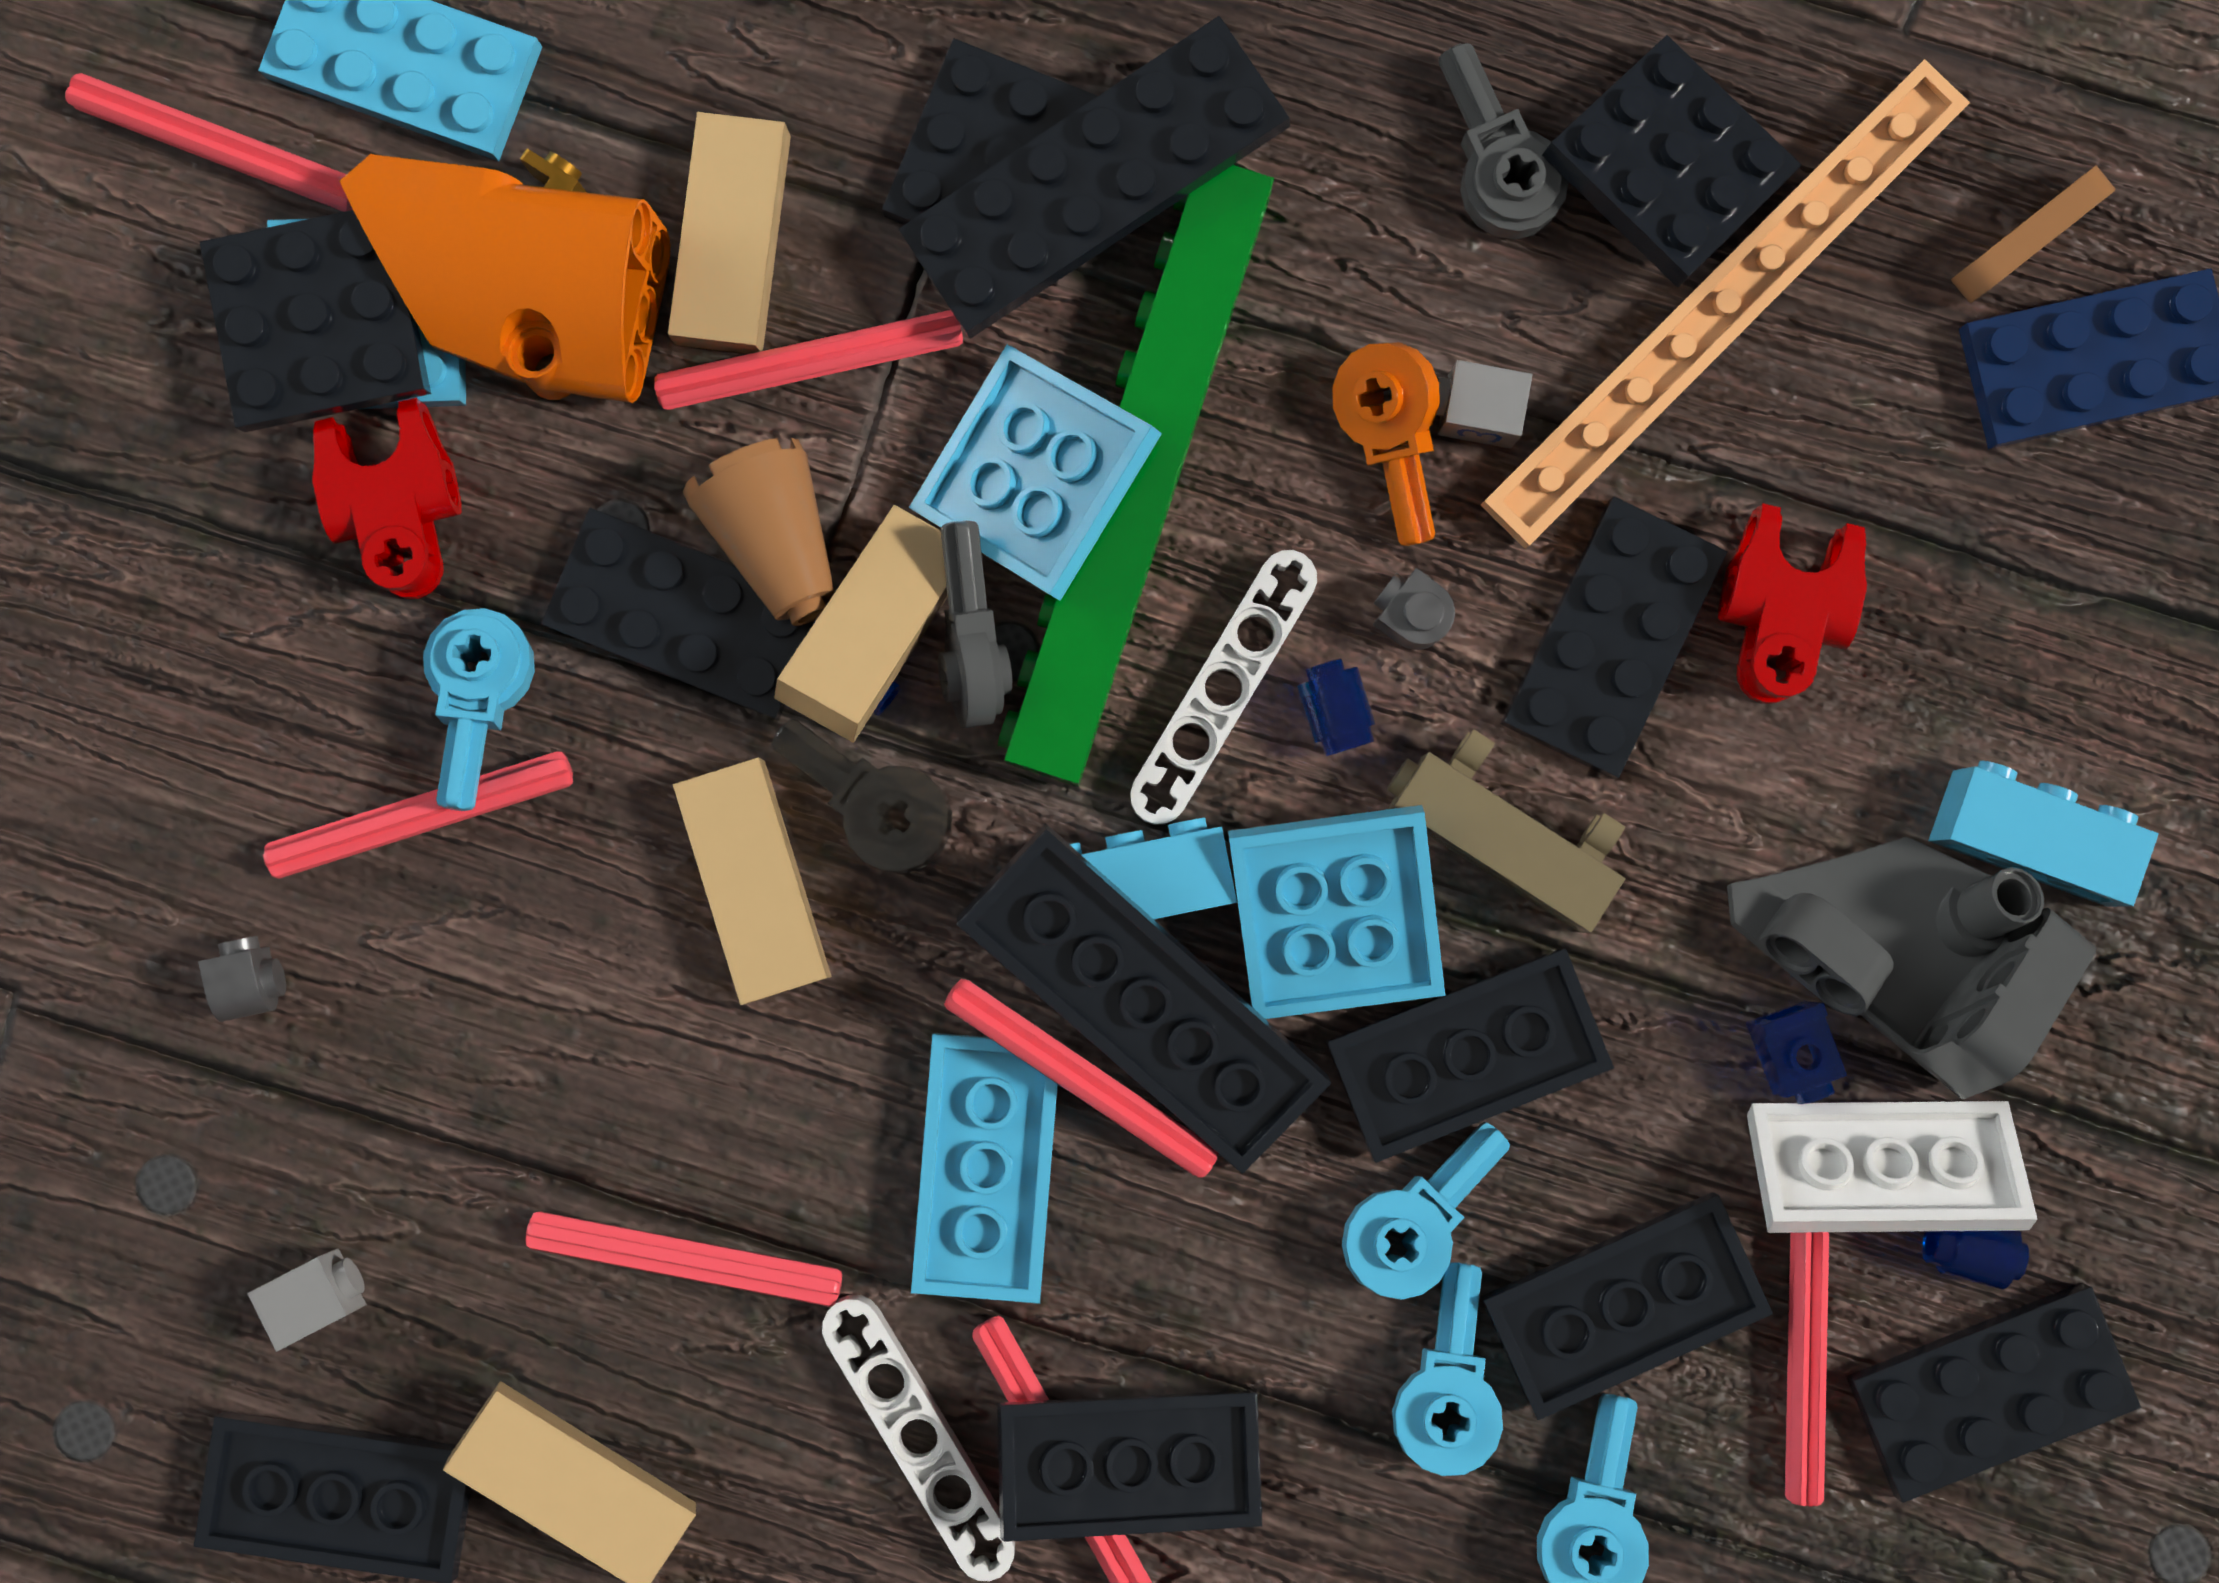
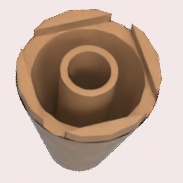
M777 438L742 447L710 463L709 468L713 477L700 486L695 476L689 479L683 490L689 507L776 620L790 619L793 626L803 625L818 619L826 607L825 603L832 598L835 592L808 458L800 441L791 438L790 449H782Z

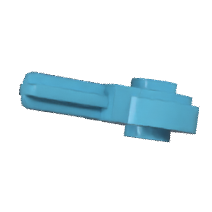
M486 608L462 610L445 618L430 634L423 652L424 674L433 692L438 696L435 716L443 724L448 725L436 801L439 806L454 811H468L475 807L487 729L501 731L504 711L515 706L527 693L535 673L534 652L521 628L505 614ZM481 652H486L490 657L489 661L478 662L476 670L471 671L467 666L468 662L479 661Z
M1487 1122L1480 1123L1428 1181L1421 1176H1414L1402 1191L1391 1189L1373 1193L1355 1206L1344 1226L1342 1249L1346 1266L1358 1283L1377 1295L1402 1300L1423 1295L1440 1282L1450 1265L1453 1247L1451 1232L1465 1218L1455 1208L1509 1150L1510 1144L1497 1128ZM1388 1231L1398 1233L1406 1231L1407 1234L1403 1238L1402 1244L1408 1251L1403 1257L1394 1254L1385 1255L1391 1246L1385 1238Z
M1456 1262L1450 1263L1443 1275L1435 1349H1422L1420 1370L1413 1373L1398 1390L1392 1409L1394 1433L1403 1452L1422 1469L1441 1476L1465 1475L1483 1466L1496 1451L1503 1431L1501 1405L1492 1387L1483 1380L1486 1358L1473 1355L1482 1271L1480 1267ZM1446 1402H1450L1451 1409L1461 1415L1460 1425H1449L1447 1435H1443L1442 1429L1434 1424L1431 1419L1433 1413H1444Z
M1610 1393L1600 1396L1585 1479L1571 1476L1567 1499L1559 1502L1544 1517L1537 1535V1560L1548 1583H1642L1649 1567V1544L1641 1524L1633 1516L1636 1494L1623 1488L1638 1408L1636 1401L1628 1397ZM1594 1540L1604 1546L1602 1556H1591L1588 1562L1579 1555L1580 1546H1591Z

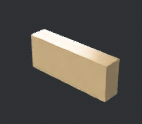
M697 112L668 336L676 346L743 354L763 351L791 138L785 122Z
M893 505L777 678L774 699L853 743L855 742L948 597L941 531Z
M758 757L673 784L740 1005L832 977L765 760Z
M501 1381L448 1457L443 1471L626 1583H651L696 1516V1502Z

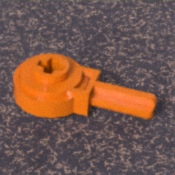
M1400 342L1368 344L1352 352L1339 367L1332 387L1333 410L1340 427L1354 442L1363 445L1367 465L1383 464L1399 543L1404 546L1428 542L1434 539L1435 529L1419 454L1434 451L1429 428L1434 422L1440 405L1439 381L1432 364L1417 349ZM1391 390L1392 400L1385 402L1384 391Z

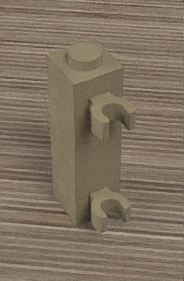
M1474 729L1471 733L1467 732L1448 764L1430 752L1421 756L1417 763L1409 758L1404 761L1387 788V791L1395 795L1388 809L1422 805L1425 812L1428 836L1577 932L1592 933L1626 879L1602 863L1626 826L1605 813H1602L1601 816L1596 814L1576 847L1472 780V777L1495 744V742Z

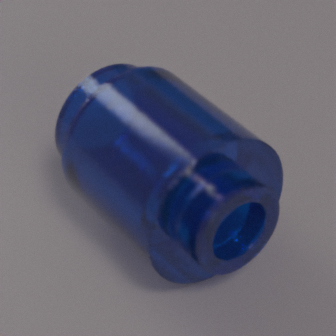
M1342 658L1306 669L1309 681L1297 685L1314 742L1322 743L1325 756L1327 757L1375 742L1370 726L1376 725L1358 667L1345 670Z
M1925 1231L1923 1237V1259L1927 1263L1936 1265L1940 1273L2000 1290L2006 1289L2013 1280L2021 1279L2029 1261V1248L2027 1243L2022 1242L2020 1231Z

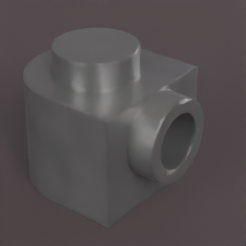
M1417 568L1410 574L1407 580L1396 573L1373 603L1383 610L1373 626L1399 645L1412 650L1426 649L1436 644L1449 632L1455 618V607L1449 593Z
M258 936L218 944L220 957L198 961L209 1008L219 1022L274 1011L278 1004V997L285 995L286 979L283 967L277 958L272 959L270 947L260 948Z

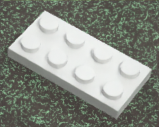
M2008 1101L1752 1103L1747 1113L1768 1233L2030 1230L2037 1221Z

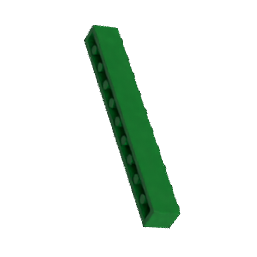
M1232 165L1173 205V209L1183 212L1176 234L1167 231L1163 234L1154 268L1164 272L1157 293L1146 290L1143 295L1134 327L1144 330L1137 353L1129 350L1125 351L1115 383V387L1125 389L1119 407L1152 425L1162 435L1061 601L1048 593L1045 595L1037 621V626L1047 629L1040 652L1027 651L1017 682V686L1027 689L1020 713L1008 710L997 744L999 747L1008 749L1004 759L1008 765L1076 787L1080 785L1267 209L1274 182L1273 177Z

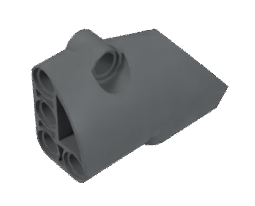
M1907 836L1824 862L1760 878L1735 882L1727 886L1730 922L1736 930L1826 1005L1840 1013L1851 1016L1861 1015L1960 1099H1965L2005 1084L2017 1076L2029 1064L2096 952V947L2055 912L2048 907L2043 909L2044 896L2041 887L2028 872L2010 867L1989 875Z

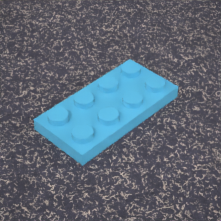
M285 0L258 71L268 80L500 161L542 50V45L536 37L431 0Z
M932 1034L911 1293L1040 1304L1058 1084L989 1037Z

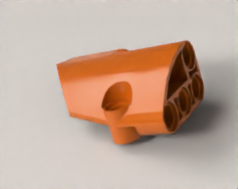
M374 154L368 155L339 181L387 274L422 333L434 349L526 383L539 397L547 400H560L570 394L628 403L637 401L645 380L671 256L668 231L647 201L644 199L523 185L518 179L509 174L488 168ZM554 354L551 363L546 368L535 371L538 362L543 357Z

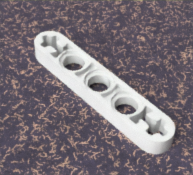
M1282 550L1271 555L1262 566L1133 783L1130 792L1131 806L1135 814L1144 822L1152 825H1166L1176 820L1184 811L1315 590L1317 571L1312 561L1305 554L1295 550ZM1291 564L1301 570L1297 580L1305 587L1302 592L1291 589L1286 594L1278 608L1290 611L1291 613L1288 620L1284 621L1271 607L1253 603L1252 600L1259 593L1268 602L1278 583V580L1271 575L1272 570L1275 568L1284 572ZM1249 617H1260L1270 623L1274 635L1272 644L1267 649L1256 652L1243 647L1237 634L1238 627L1243 620ZM1226 670L1238 677L1242 692L1240 698L1235 703L1229 706H1220L1214 704L1208 698L1205 692V683L1207 678L1214 672ZM1194 724L1200 726L1209 737L1207 753L1197 760L1181 758L1174 750V733L1184 725ZM1163 754L1176 768L1193 772L1195 775L1190 784H1186L1178 775L1169 793L1176 800L1174 808L1170 810L1166 807H1161L1156 814H1153L1145 809L1148 798L1145 794L1141 793V789L1146 783L1151 786H1157L1162 780L1167 769L1158 767L1155 763L1159 756Z
M847 1295L839 1298L829 1308L823 1320L822 1334L826 1345L960 1568L967 1576L977 1581H992L1000 1578L1009 1570L1015 1553V1541L1004 1542L1000 1538V1508L878 1306L871 1299L862 1295ZM848 1310L849 1314L853 1317L864 1314L868 1318L869 1322L862 1330V1334L870 1349L875 1346L878 1340H882L887 1348L872 1353L860 1367H857L852 1358L860 1356L863 1351L856 1337L850 1334L842 1338L837 1332L838 1327L843 1322L840 1312ZM891 1364L902 1373L904 1388L897 1396L881 1398L870 1390L868 1374L875 1366ZM915 1419H922L931 1423L938 1435L936 1446L931 1451L923 1454L909 1451L903 1445L901 1439L903 1426ZM957 1475L969 1484L971 1497L963 1507L948 1509L937 1501L934 1487L942 1477ZM980 1507L986 1512V1514L978 1516L976 1525L988 1541L996 1537L1002 1541L997 1549V1560L994 1562H990L985 1555L978 1556L977 1558L971 1555L975 1548L976 1539L968 1524L960 1532H956L953 1528L954 1525L969 1520Z

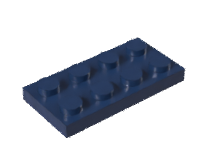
M2212 268L1973 321L1959 328L1988 449L2219 398V296Z

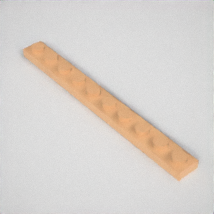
M1924 59L1555 429L1481 506L1524 549L1529 547L1970 102Z

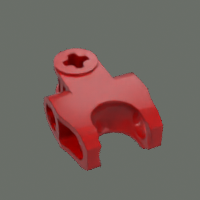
M417 397L398 401L399 442L397 447L387 460L370 466L359 465L351 437L347 434L344 425L336 423L333 417L315 421L313 429L314 468L312 482L320 518L329 539L334 544L358 539L363 568L366 575L378 586L386 588L393 594L405 599H420L430 594L439 585L443 576V560L434 521L461 515L462 503L454 464L443 447L427 406ZM408 552L412 555V559L404 562L403 553ZM403 563L402 574L394 571V566H399Z
M1762 503L1752 511L1736 553L1726 568L1718 607V618L1720 621L1746 627L1737 664V681L1741 690L1750 699L1761 704H1775L1802 693L1812 684L1815 678L1822 645L1844 650L1850 646L1859 626L1867 590L1865 527L1846 523L1843 528L1836 529L1833 538L1829 541L1825 560L1820 571L1817 573L1803 572L1792 567L1784 558L1780 549L1781 507ZM1774 657H1777V668L1786 671V677L1776 681V670L1767 667V661Z

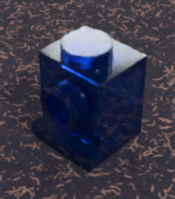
M1803 1001L1746 1022L1772 1094L1785 1098L1795 1096L1797 1104H1807L1834 1094L1835 1090L1831 1082L1847 1076L1825 1016H1828L1824 1003ZM1808 1044L1814 1061L1809 1067L1802 1068L1798 1064L1796 1056L1800 1047Z

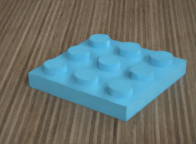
M1007 344L909 508L939 527L954 521H975L979 526L981 553L1061 601L1162 433L1147 422Z
M1422 805L1228 831L1252 1008L1265 1019L1445 996L1426 820Z

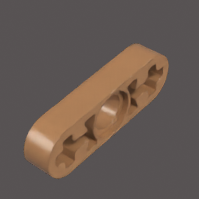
M2095 165L1955 275L1951 281L1970 304L2112 194L2116 188L2098 166Z

